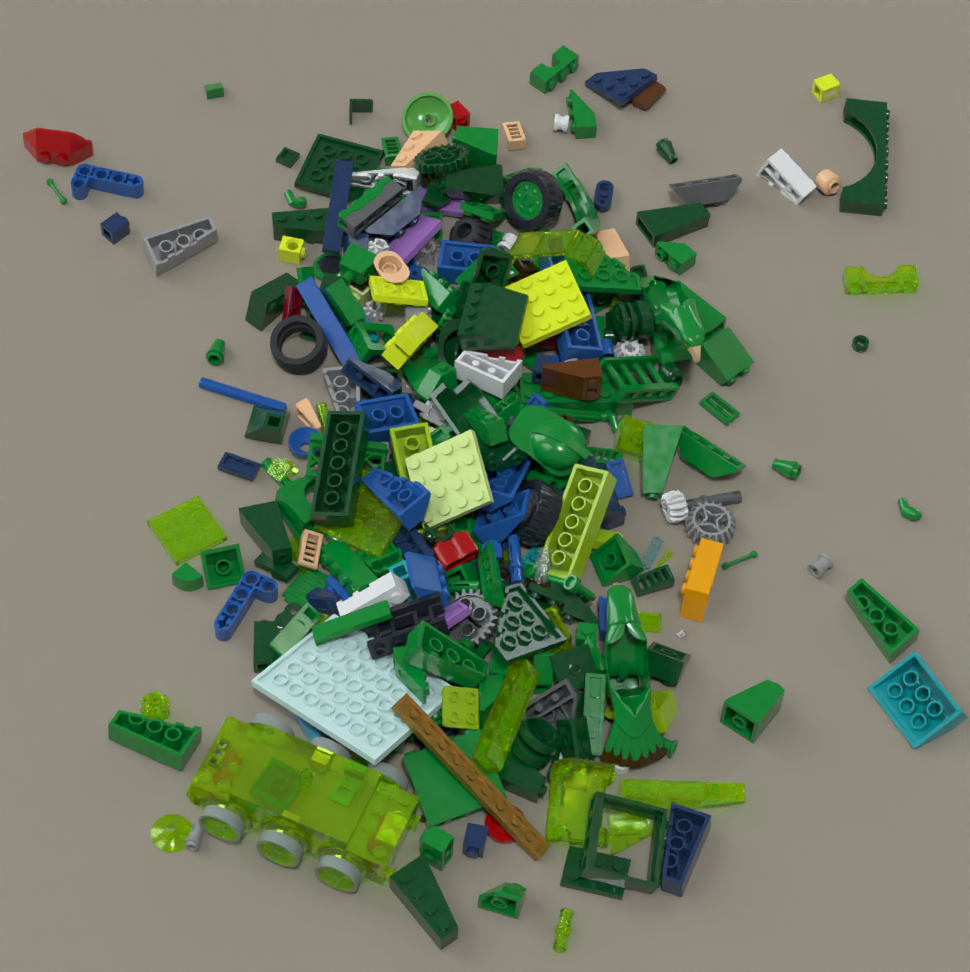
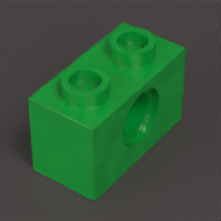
M432 824L420 836V855L424 853L429 865L442 872L453 856L454 836Z

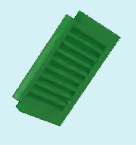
M304 567L282 593V596L285 597L284 601L288 604L295 602L303 607L308 602L306 594L316 587L325 590V579L329 576L317 569Z

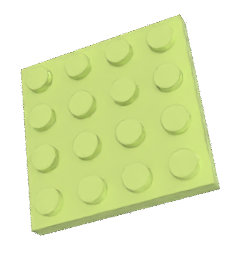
M473 430L466 431L405 459L410 480L412 482H420L431 493L425 517L421 521L423 530H425L423 525L425 523L431 529H434L494 502L476 434Z

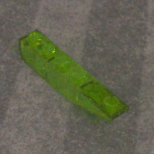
M621 779L618 789V797L671 810L672 802L691 809L724 807L744 804L746 802L745 783Z

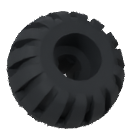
M479 216L462 217L460 221H456L455 226H452L450 230V241L492 245L493 231L489 223L480 220Z

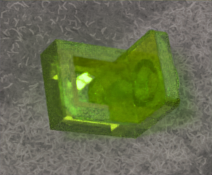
M276 456L266 472L282 482L288 473L295 476L299 470L294 467L295 463L287 457L283 460Z

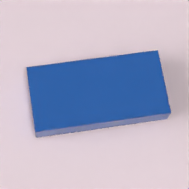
M621 458L604 463L606 471H609L617 479L613 491L616 492L618 499L633 496L634 493L624 459Z

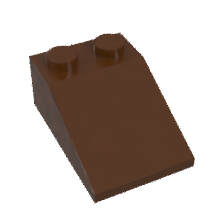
M599 358L543 364L541 391L580 401L600 399L603 374Z

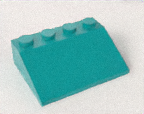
M916 651L867 687L915 750L951 731L968 718Z

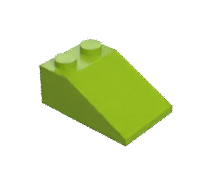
M673 690L651 691L652 720L659 734L668 731L678 713ZM611 701L604 715L614 720L615 716Z

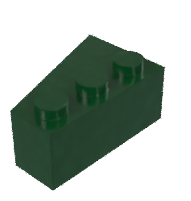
M285 273L251 291L245 321L259 331H263L283 313L286 286L296 287L298 279L289 273Z

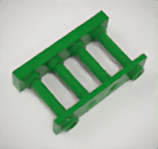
M658 355L604 357L600 361L602 373H609L619 388L618 393L614 397L617 403L670 401L680 387L676 382L665 383L655 369L654 365L659 359ZM632 371L636 372L643 384H638L631 373ZM644 371H649L656 383H651ZM617 372H622L630 385H625Z

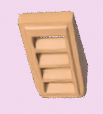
M520 122L502 123L508 151L525 149L526 139Z
M308 398L296 403V416L306 427H312L321 433V424Z
M307 529L303 531L300 539L297 565L314 570L317 569L324 534ZM304 553L312 554L313 557L305 555ZM303 558L311 560L313 563L304 561Z

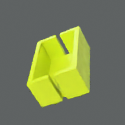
M423 311L418 316L414 314L396 331L395 336L385 344L384 348L386 350L382 353V356L399 370L423 346L427 338L439 326Z

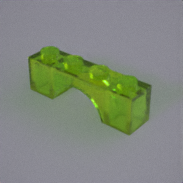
M898 265L893 274L885 277L874 276L868 273L863 266L844 267L842 281L845 295L916 293L919 278L916 265Z

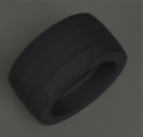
M294 315L287 317L276 325L270 337L271 352L277 364L286 372L296 375L308 374L319 368L326 359L328 343L324 331L314 319L308 316ZM301 331L309 332L316 337L314 349L305 357L298 359L288 358L282 353L283 343L294 333Z

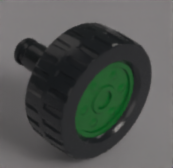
M540 169L520 171L513 175L508 181L503 195L504 208L510 220L516 226L528 230L545 228L555 222L561 213L565 200V194L561 190L556 178L547 171Z

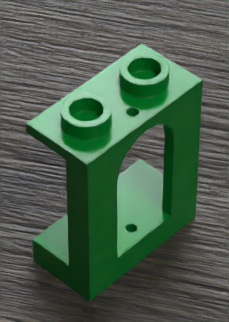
M356 322L353 325L348 336L360 361L367 362L372 354L382 355L386 350L384 348L385 344L372 343L367 331L383 332L382 339L386 344L395 336L396 332L393 325Z

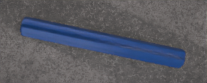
M204 377L199 381V387L260 407L282 411L287 409L286 403Z

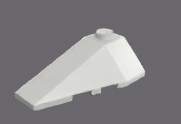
M415 168L353 172L351 186L371 189L379 180L389 176L403 187V195L408 196L420 186L422 177L421 172H418Z

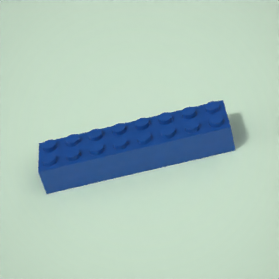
M543 235L536 249L541 271L564 261L561 237ZM580 291L592 319L555 335L561 362L572 358H578V360L600 358L603 352L590 292Z

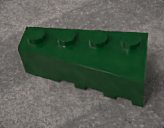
M328 208L272 212L274 240L281 241L283 236L303 239L307 244H314V242L323 243ZM343 232V239H342V245H341V247H343V244H344V235L347 234V233H345V232Z
M423 853L390 876L389 888L437 947L442 950L458 939V925Z

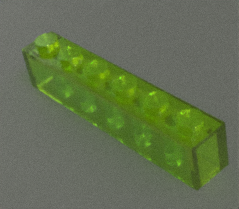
M527 659L510 664L471 759L485 774L502 770L534 689L537 686L541 674Z

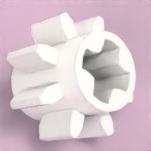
M375 238L374 242L369 241L368 251L379 254L380 252L388 251L390 246L387 245L385 240Z
M373 300L366 302V307L363 308L366 319L369 318L374 323L383 320V315L386 314V308L383 307V303Z

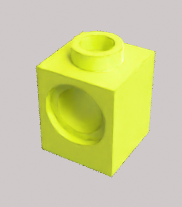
M283 236L278 248L279 261L300 265L302 258H305L307 248L304 247V240Z

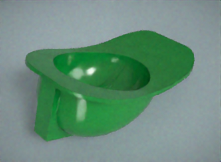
M530 405L524 407L508 431V436L516 447L520 448L548 472L556 476L571 474L574 464L586 460L590 454V451L586 449L585 435L576 424L541 406Z

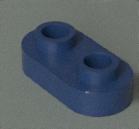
M602 180L596 185L594 206L599 211H607L611 208L614 186L609 181Z

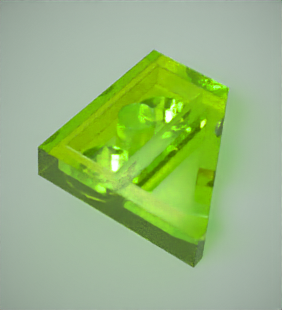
M608 814L610 855H615L651 836V820L631 814Z

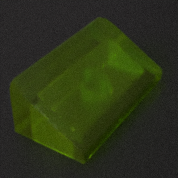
M638 612L644 632L660 633L661 613Z

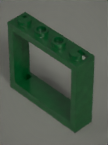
M596 791L589 801L579 876L648 894L656 891L662 881L660 871L665 859L662 854L667 843L665 830L669 824V821H667L668 809ZM603 808L654 820L647 881L595 868Z

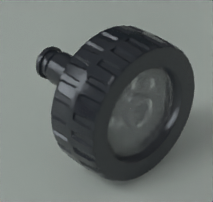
M531 479L518 491L531 490L526 517L509 536L515 534L520 538V542L529 546H537L551 534L559 519L562 509V494L558 488L545 481Z

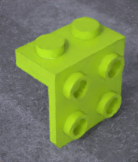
M444 686L442 688V725L444 727L458 728V732L462 733L470 729L474 731L479 730V689Z

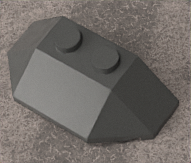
M738 174L673 183L669 184V186L689 204L701 203L703 206L704 204L718 205L728 200L742 182V177Z
M568 678L502 719L512 736L529 716L539 717L547 721L558 731L556 719L576 717L578 694Z

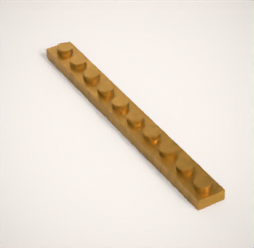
M407 693L391 707L395 714L535 861L549 849L551 845Z

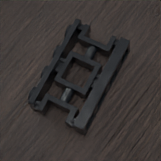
M439 592L392 606L390 609L393 618L365 628L368 638L376 636L375 639L367 641V647L373 660L393 654V647L406 646L408 634L423 620L445 635H450L445 616L436 618L437 615L445 613V607ZM415 623L414 626L399 631L397 630L398 628Z

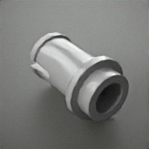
M193 823L189 837L184 841L185 848L189 851H197L201 847L200 841L205 830L199 823Z

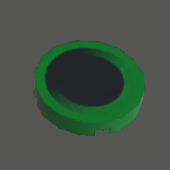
M325 253L317 257L313 262L315 278L322 281L325 272L338 275L340 273L339 264L343 256Z

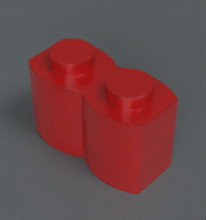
M458 531L452 535L450 540H442L433 548L435 558L438 563L443 564L446 572L479 555V549L468 531Z

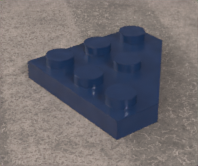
M645 68L600 72L586 80L585 87L623 106L657 81V74Z

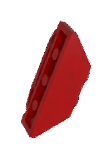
M34 128L28 132H23L24 147L37 162L74 166L94 154L92 141L86 140L73 132Z

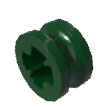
M857 335L853 338L852 348L854 351L864 353L868 350L869 339L866 336Z

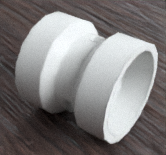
M506 233L496 247L500 251L512 255L514 249L519 246L520 241L516 235Z

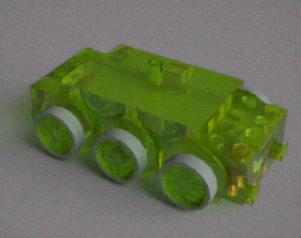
M267 713L255 714L251 723H244L227 716L187 789V797L190 798V803L202 808L203 812L198 821L201 827L210 835L226 842L235 843L240 840L243 832H249L253 829L261 835L256 844L257 849L268 860L278 865L292 868L298 865L302 857L311 854L318 859L314 869L316 876L326 885L348 893L355 892L360 882L367 881L368 879L381 885L384 882L390 884V876L396 872V868L392 869L391 867L409 830L416 832L421 822V816H417L420 797L406 791L409 782L404 773L399 769L384 762H379L376 765L370 762L367 767L352 761L350 753L343 746L324 737L312 738L310 742L295 737L293 729L285 721Z

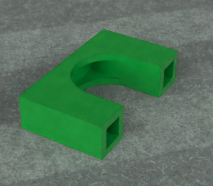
M314 469L310 472L317 473V470ZM305 476L295 479L293 483L287 486L280 487L276 491L275 497L278 507L301 534L305 529L311 530L318 526L315 525L310 516L311 504L305 497L308 492L314 490L316 479L305 478ZM360 486L357 504L364 501L366 489L363 486Z

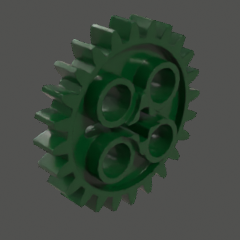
M450 143L447 145L441 144L440 146L435 145L432 148H427L428 150H422V153H417L414 165L415 169L423 174L428 173L430 175L435 173L437 175L438 173L444 174L447 171L451 173V171L463 168L464 165H468V162H471V152L467 146L457 145V143L450 145Z

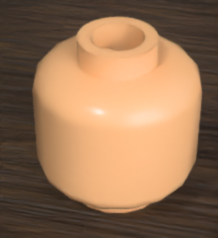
M825 169L817 174L815 185L824 194L832 195L840 189L841 179L833 171Z

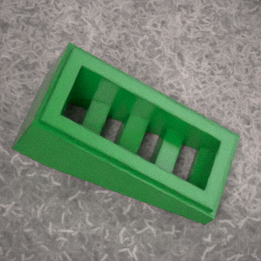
M398 136L381 138L385 166H391L401 151Z
M586 447L590 454H593L595 462L600 464L601 469H605L604 463L612 461L611 459L618 460L623 458L624 451Z

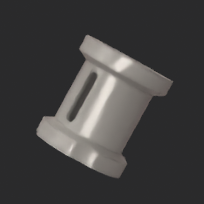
M820 554L816 562L808 565L809 572L815 578H821L823 572L834 566L831 557L827 554Z

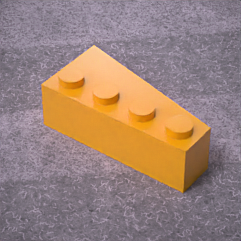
M701 538L700 544L695 545L693 551L695 558L691 557L689 569L691 570H687L685 576L687 583L683 582L681 594H684L679 617L703 622L705 609L707 608L720 563L723 543Z

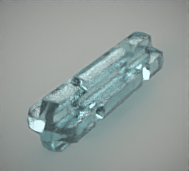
M659 536L652 538L641 560L646 570L651 568L652 562H654L660 550L659 548L663 544V540Z

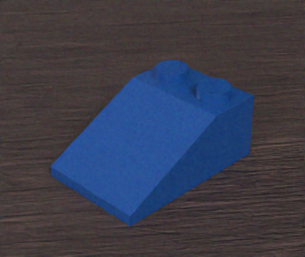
M530 489L516 493L513 501L491 512L478 510L473 532L482 544L488 540H495L501 543L526 517L531 495Z

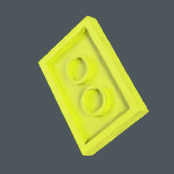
M380 276L369 277L373 301L397 305L407 304L415 307L428 305L424 281L407 279L400 283H390Z

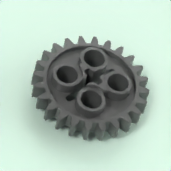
M471 588L469 593L463 589L462 595L455 592L456 598L450 597V604L461 601L465 605H469L471 614L466 617L467 619L452 626L449 629L450 635L448 637L456 642L463 637H467L473 641L474 648L476 644L481 648L482 641L488 643L487 637H494L492 630H496L497 627L495 624L498 622L499 607L483 601L480 589L475 592ZM469 620H473V621L475 622V624L481 626V628L476 627V626H475L472 622H470Z

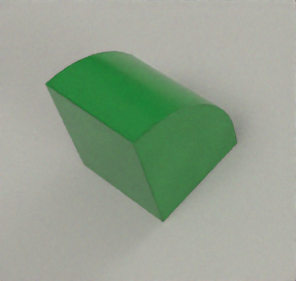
M185 562L172 573V582L176 588L182 591H196L203 587V576Z

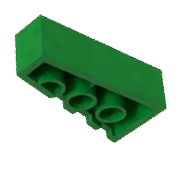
M863 578L859 579L848 589L846 601L889 664L892 663L918 639L919 628Z

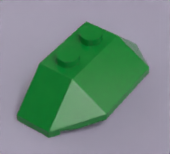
M682 426L679 448L682 458L688 461L687 463L690 466L699 468L703 471L704 475L713 478L735 473L745 468L746 465L701 435L693 432L688 427Z

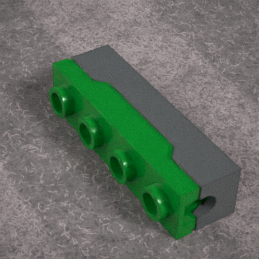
M389 176L379 180L373 188L366 190L363 196L358 200L355 199L347 209H343L338 214V227L354 239L402 199L403 187Z

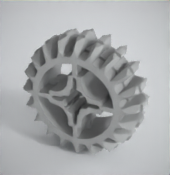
M705 500L704 504L698 502L696 506H692L690 511H688V517L685 519V531L688 533V538H693V544L697 542L700 544L701 538L723 543L724 545L725 543L729 544L731 538L735 536L737 529L736 517L733 516V511H728V506L722 507L721 502L715 504L714 500L711 503ZM701 519L702 521L697 525L696 521ZM725 525V529L721 531V526Z

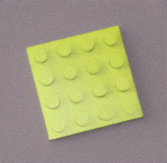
M566 260L504 287L529 296L519 337L524 349L592 319Z

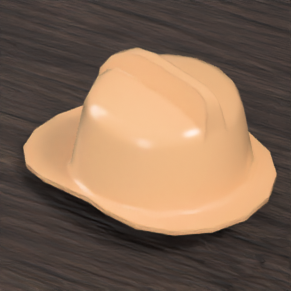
M383 251L374 258V265L378 276L382 277L385 281L400 283L409 277V268L395 252Z

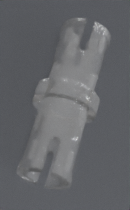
M543 547L539 549L538 560L535 563V582L541 584L542 578L543 584L547 582L548 571L551 569V549L545 547L544 553Z

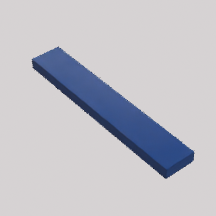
M311 276L296 286L316 321L323 329L326 338L342 365L344 366L349 357L360 361L349 337L314 278Z

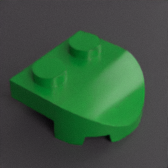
M391 539L356 553L376 576L389 573L388 567L402 561L401 549H397Z

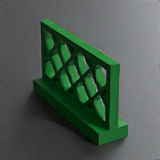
M311 432L305 478L316 479L317 473L310 472V468L316 464L319 465L320 457L317 459L312 451H321L324 434ZM367 441L364 463L371 470L365 474L362 472V478L375 468L384 470L387 443ZM372 458L381 459V463L374 467L369 460Z

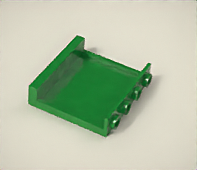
M473 729L467 730L462 733V736L457 738L450 736L449 738L507 798L480 729L476 731ZM424 746V749L418 752L416 750L406 752L404 757H402L401 764L405 766L426 819L425 825L427 830L432 824L440 827L486 810L427 746Z

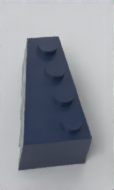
M673 802L671 803L662 875V891L680 897L683 896L710 831L711 815Z

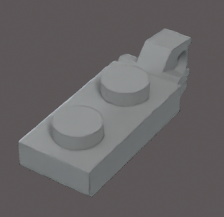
M415 400L413 407L421 412L419 414L420 417L438 427L443 425L446 428L449 423L433 401H427L424 404Z

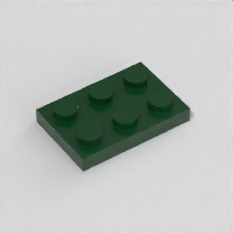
M569 846L560 886L622 900L624 887L579 876L583 848ZM597 852L595 868L628 876L631 859Z

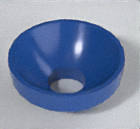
M312 427L295 429L288 439L290 451L300 458H308V451H302L300 448L303 445H309L311 432L321 433ZM320 450L312 451L314 455H317L320 452Z

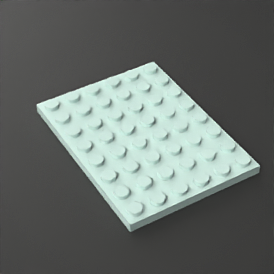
M333 614L326 621L337 618L339 616ZM362 630L316 645L313 632H311L251 680L252 687L374 765L379 763L413 733L391 707L407 693L429 717H432L442 708V688L444 686H452L426 671L427 680L424 681L429 683L430 694L426 695V704H423L396 677L393 654L376 660L372 659L367 647V641L375 638H368L367 633Z

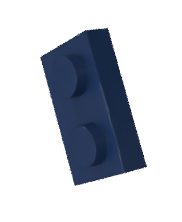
M415 526L410 531H407L406 541L396 546L397 549H401L404 560H406L404 554L406 552L435 557L433 549L428 547L424 536L417 531Z

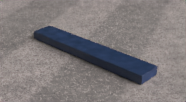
M336 160L322 247L323 253L340 255L344 231L338 227V214L343 209H347L354 167V162Z

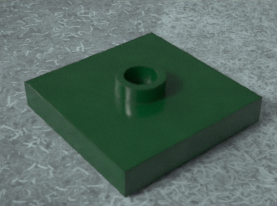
M588 643L549 656L557 683L568 678L575 691L585 688L586 673L598 674Z

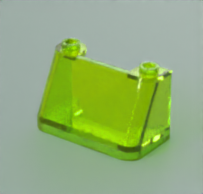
M573 757L554 761L551 769L545 839L548 843L584 846L590 798L596 791L605 793L606 787L615 781V765ZM604 808L602 809L598 849L608 848L610 842L608 830L602 828Z

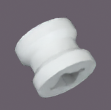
M555 114L553 131L562 130L567 133L570 116Z

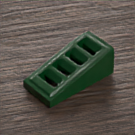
M667 564L630 579L636 596L640 597L673 587L675 578ZM639 582H642L644 589H641Z

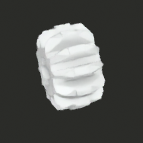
M638 340L617 342L614 350L615 357L645 356L643 344H639Z
M672 490L662 495L661 509L665 519L670 523L684 521L688 517V504L684 494L679 490Z

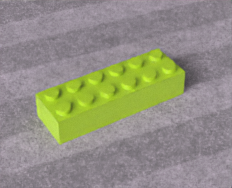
M428 422L390 428L389 439L398 477H405L411 481L405 459L433 447ZM419 522L415 528L419 533H422L426 541L428 540L424 535L426 531L423 530L422 522ZM440 527L437 530V535L440 537L448 534V529L445 527Z
M574 464L562 497V509L553 531L547 537L537 565L540 572L564 579L569 575H575L581 580L617 479L609 471Z

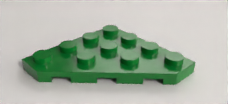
M562 231L561 239L564 260L567 261L580 291L641 294V281L638 274L629 272L625 269L623 263L615 257H609L605 254V250L596 243H590L581 232Z

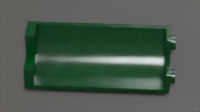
M468 378L454 390L442 383L429 395L457 435L469 430L475 431L463 414L469 412L470 408L481 407L499 416L480 388ZM505 425L506 432H507V436H508V431H509V429H508V427ZM475 432L485 470L500 471L520 465L528 457L524 451L511 442L509 436L508 441L489 446Z

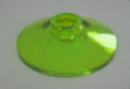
M164 815L153 824L151 840L155 847L163 852H179L185 848L184 841L189 837L192 825L181 815ZM170 828L175 829L173 832L168 831Z

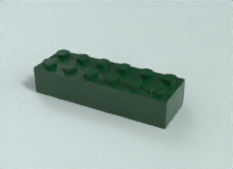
M328 411L310 511V516L315 525L354 526L371 423L365 411Z

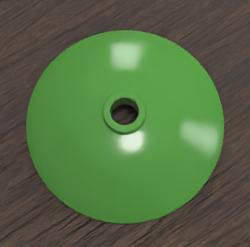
M432 92L421 93L413 97L406 104L402 113V125L409 137L413 131L417 130L443 131L446 136L453 123V111L448 101L441 95ZM429 119H433L431 124H428Z

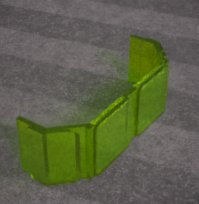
M576 229L554 230L552 232H523L518 235L508 252L514 256L512 265L516 258L566 255L584 265L590 277H593L606 254L600 240Z

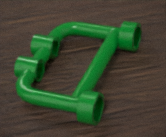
M531 562L524 566L523 576L529 580L536 579L558 584L572 592L584 603L596 599L595 594L581 585V580L575 575H569L564 579L540 572L539 567Z

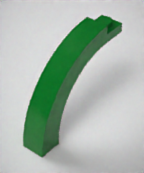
M564 163L552 172V175L560 184L574 211L577 223L571 227L574 232H581L586 236L585 239L587 240L600 230L599 216L580 179L575 176L568 163Z

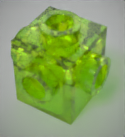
M158 690L146 694L140 700V713L145 715V718L165 720L170 716V701L166 695H161Z

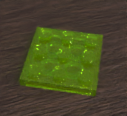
M198 495L147 520L148 527L176 566L200 555V551L211 549L227 541V535Z

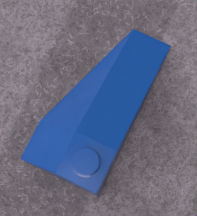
M379 468L373 469L361 479L363 484L408 531L424 519L431 493L420 482H412L405 477L394 476L392 473Z

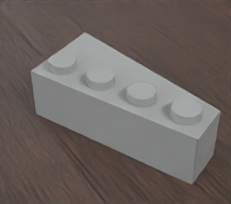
M209 215L143 237V250L156 278L217 242V228Z
M343 366L322 368L335 411H355L354 403L363 401V389L340 372Z

